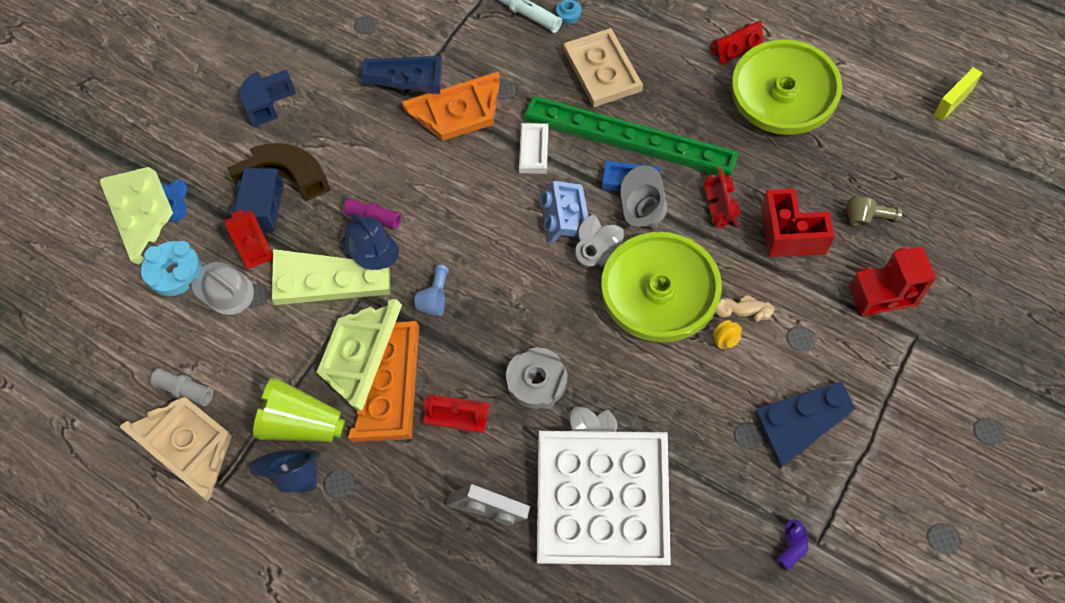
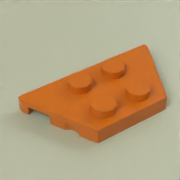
M495 72L441 89L440 94L428 93L402 101L403 109L442 141L492 126L495 118L500 74Z

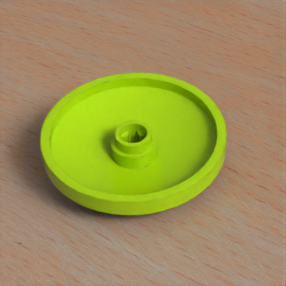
M773 40L753 47L742 56L734 70L731 91L737 109L753 125L776 134L795 135L812 131L831 118L841 98L842 78L835 63L820 49L796 40Z
M651 232L633 237L614 250L603 270L601 291L606 310L623 330L633 336L652 342H673L696 334L710 322L719 305L722 282L715 261L698 243L674 233Z

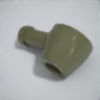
M866 197L851 198L847 200L846 204L850 224L855 227L868 226L873 216L899 222L902 215L901 208L876 205L875 200Z

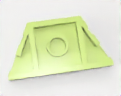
M149 167L99 180L130 261L138 265L144 260L141 253L149 241L153 243L156 241L161 228L173 214L156 171Z
M397 299L388 300V306L377 310L369 307L357 314H349L338 318L318 367L317 373L342 395L350 405L359 411H362L402 307V304Z

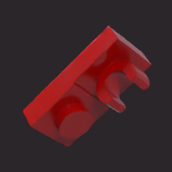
M243 209L231 213L232 218L224 222L247 269L273 260V253L253 211L250 210L244 213Z

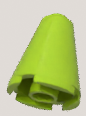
M270 378L262 395V399H264L262 407L258 409L253 427L254 438L259 440L333 442L334 437H341L345 419L340 418V411L280 379Z

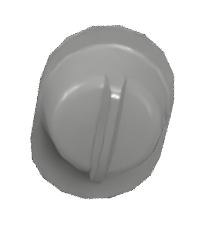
M647 165L638 166L631 170L625 176L621 185V199L625 220L631 226L657 229L658 224L665 218L668 210L660 173L655 168Z
M213 262L203 266L197 281L195 278L192 281V290L196 297L222 315L241 313L253 301L254 288L252 282L244 274L224 262Z

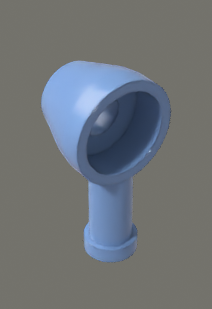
M435 266L432 287L416 293L415 307L417 311L432 316H441L445 307L443 288L449 272L446 266Z

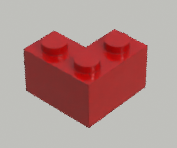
M795 188L766 190L761 206V214L768 256L827 255L835 237L830 212L800 213Z
M923 246L916 248L902 247L893 252L885 267L876 269L867 267L856 272L849 288L860 316L864 317L918 306L935 281L936 275Z

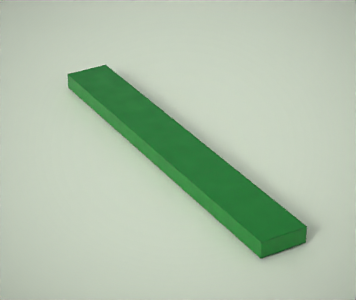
M534 95L524 114L525 122L548 124L550 129L718 176V167H721L725 176H732L739 152Z

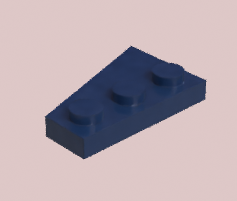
M442 57L364 59L361 73L363 83L440 94Z
M840 381L757 408L754 414L779 469H782L799 453L805 451L822 435L828 433L851 415L856 408L843 382Z

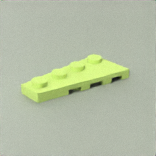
M273 249L272 301L274 305L390 295L389 267L381 270H369L361 267L353 259Z

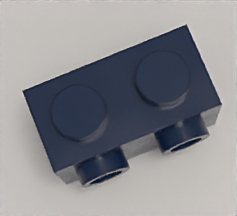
M244 168L242 179H239L237 184V202H234L232 205V213L243 209L244 213L252 210L261 230L266 232H275L284 183L278 169Z

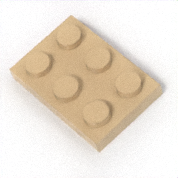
M611 28L563 43V50L593 108L642 92L643 84Z

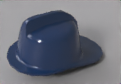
M356 213L352 214L351 221L345 228V235L341 242L344 250L363 268L381 270L390 267L399 256V247L384 230L378 219L370 216L360 217Z
M317 450L273 452L255 460L250 465L249 471L253 475L269 477L282 493L313 491L317 485L316 478L318 472L315 460L319 457L320 452Z

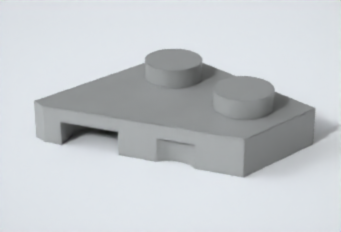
M473 484L450 493L446 502L447 507L494 518L496 522L509 526L527 519L530 509L528 505Z

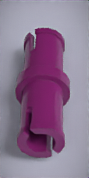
M348 198L343 207V213L346 216H352V214L356 213L360 217H374L383 226L395 230L401 224V212L382 208L378 203L371 202L368 204Z

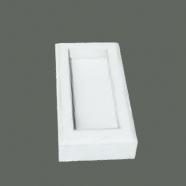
M521 123L519 173L547 174L548 124Z

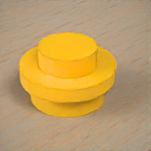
M730 320L722 322L713 332L715 344L720 349L734 347L741 339L742 328L738 323H732Z

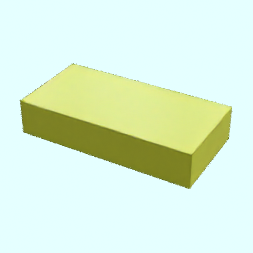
M973 67L942 98L934 116L943 121L973 91L982 72Z

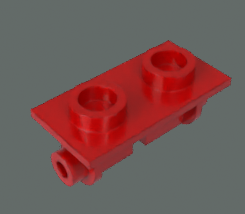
M759 20L753 24L747 23L743 28L731 33V35H726L712 41L709 48L713 54H719L720 65L747 53L753 47L763 43L762 21Z
M718 167L719 176L709 175L705 178L706 181L704 182L708 202L719 200V202L709 204L712 223L717 228H723L727 226L728 222L733 221L737 228L739 227L737 216L741 215L737 200L732 199L731 192L735 191L731 176H725L721 167Z
M430 394L429 398L424 400L423 409L426 412L423 424L484 433L490 403Z

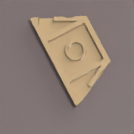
M186 397L171 402L165 408H157L148 412V417L132 424L127 421L120 426L124 432L206 501L211 498L232 436Z

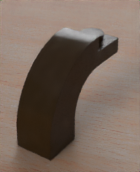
M270 143L250 148L253 157L227 167L236 187L238 180L242 179L244 168L278 169L281 178L288 179L298 186L305 201L331 191L326 175L318 161L307 151L289 144Z

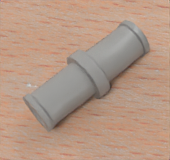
M157 368L152 373L150 384L171 392L175 398L186 397L202 406H207L212 400L213 389L193 382L189 376L184 374L178 376L162 368Z

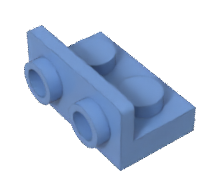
M552 181L540 196V206L543 208L545 219L544 230L547 232L548 242L555 243L561 235L578 237V229L581 223L588 217L583 185Z

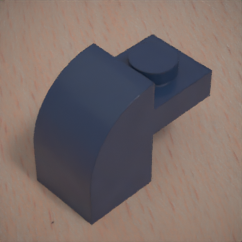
M287 69L265 78H261L257 71L243 82L240 89L241 100L253 127L277 119L278 116L273 102L296 94Z

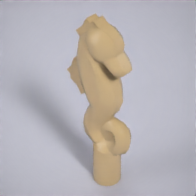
M748 295L740 299L739 303L728 298H721L715 313L723 318L729 317L732 312L744 317L755 315L754 320L758 322L762 319L768 320L771 318L775 307L769 302H761Z

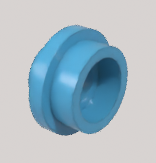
M564 0L557 5L556 14L562 18L563 23L572 24L580 17L581 6L574 0Z

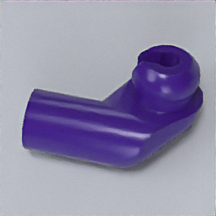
M796 519L789 520L785 524L786 549L775 558L777 564L785 571H788L808 551L806 529Z

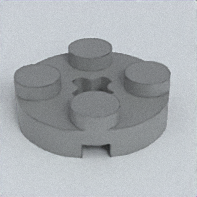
M538 347L531 348L529 352L521 355L519 353L514 356L506 371L509 395L516 402L528 408L549 409L554 406L555 402L563 396L567 387V371L560 357L551 350ZM537 372L542 373L544 381L538 384H533L532 380L528 378L530 375L535 376Z

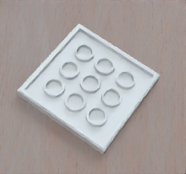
M539 431L537 564L671 565L667 432Z

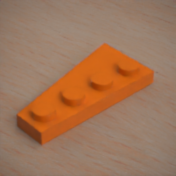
M416 321L395 323L362 411L357 410L358 418L355 427L351 428L348 436L351 442L412 439L419 325Z

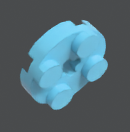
M170 241L148 248L144 254L145 259L141 266L143 281L151 290L156 291L162 296H175L184 293L190 288L189 284L194 278L197 281L202 270L200 257L186 241ZM170 265H178L177 267L173 268L171 273L167 272L166 269Z

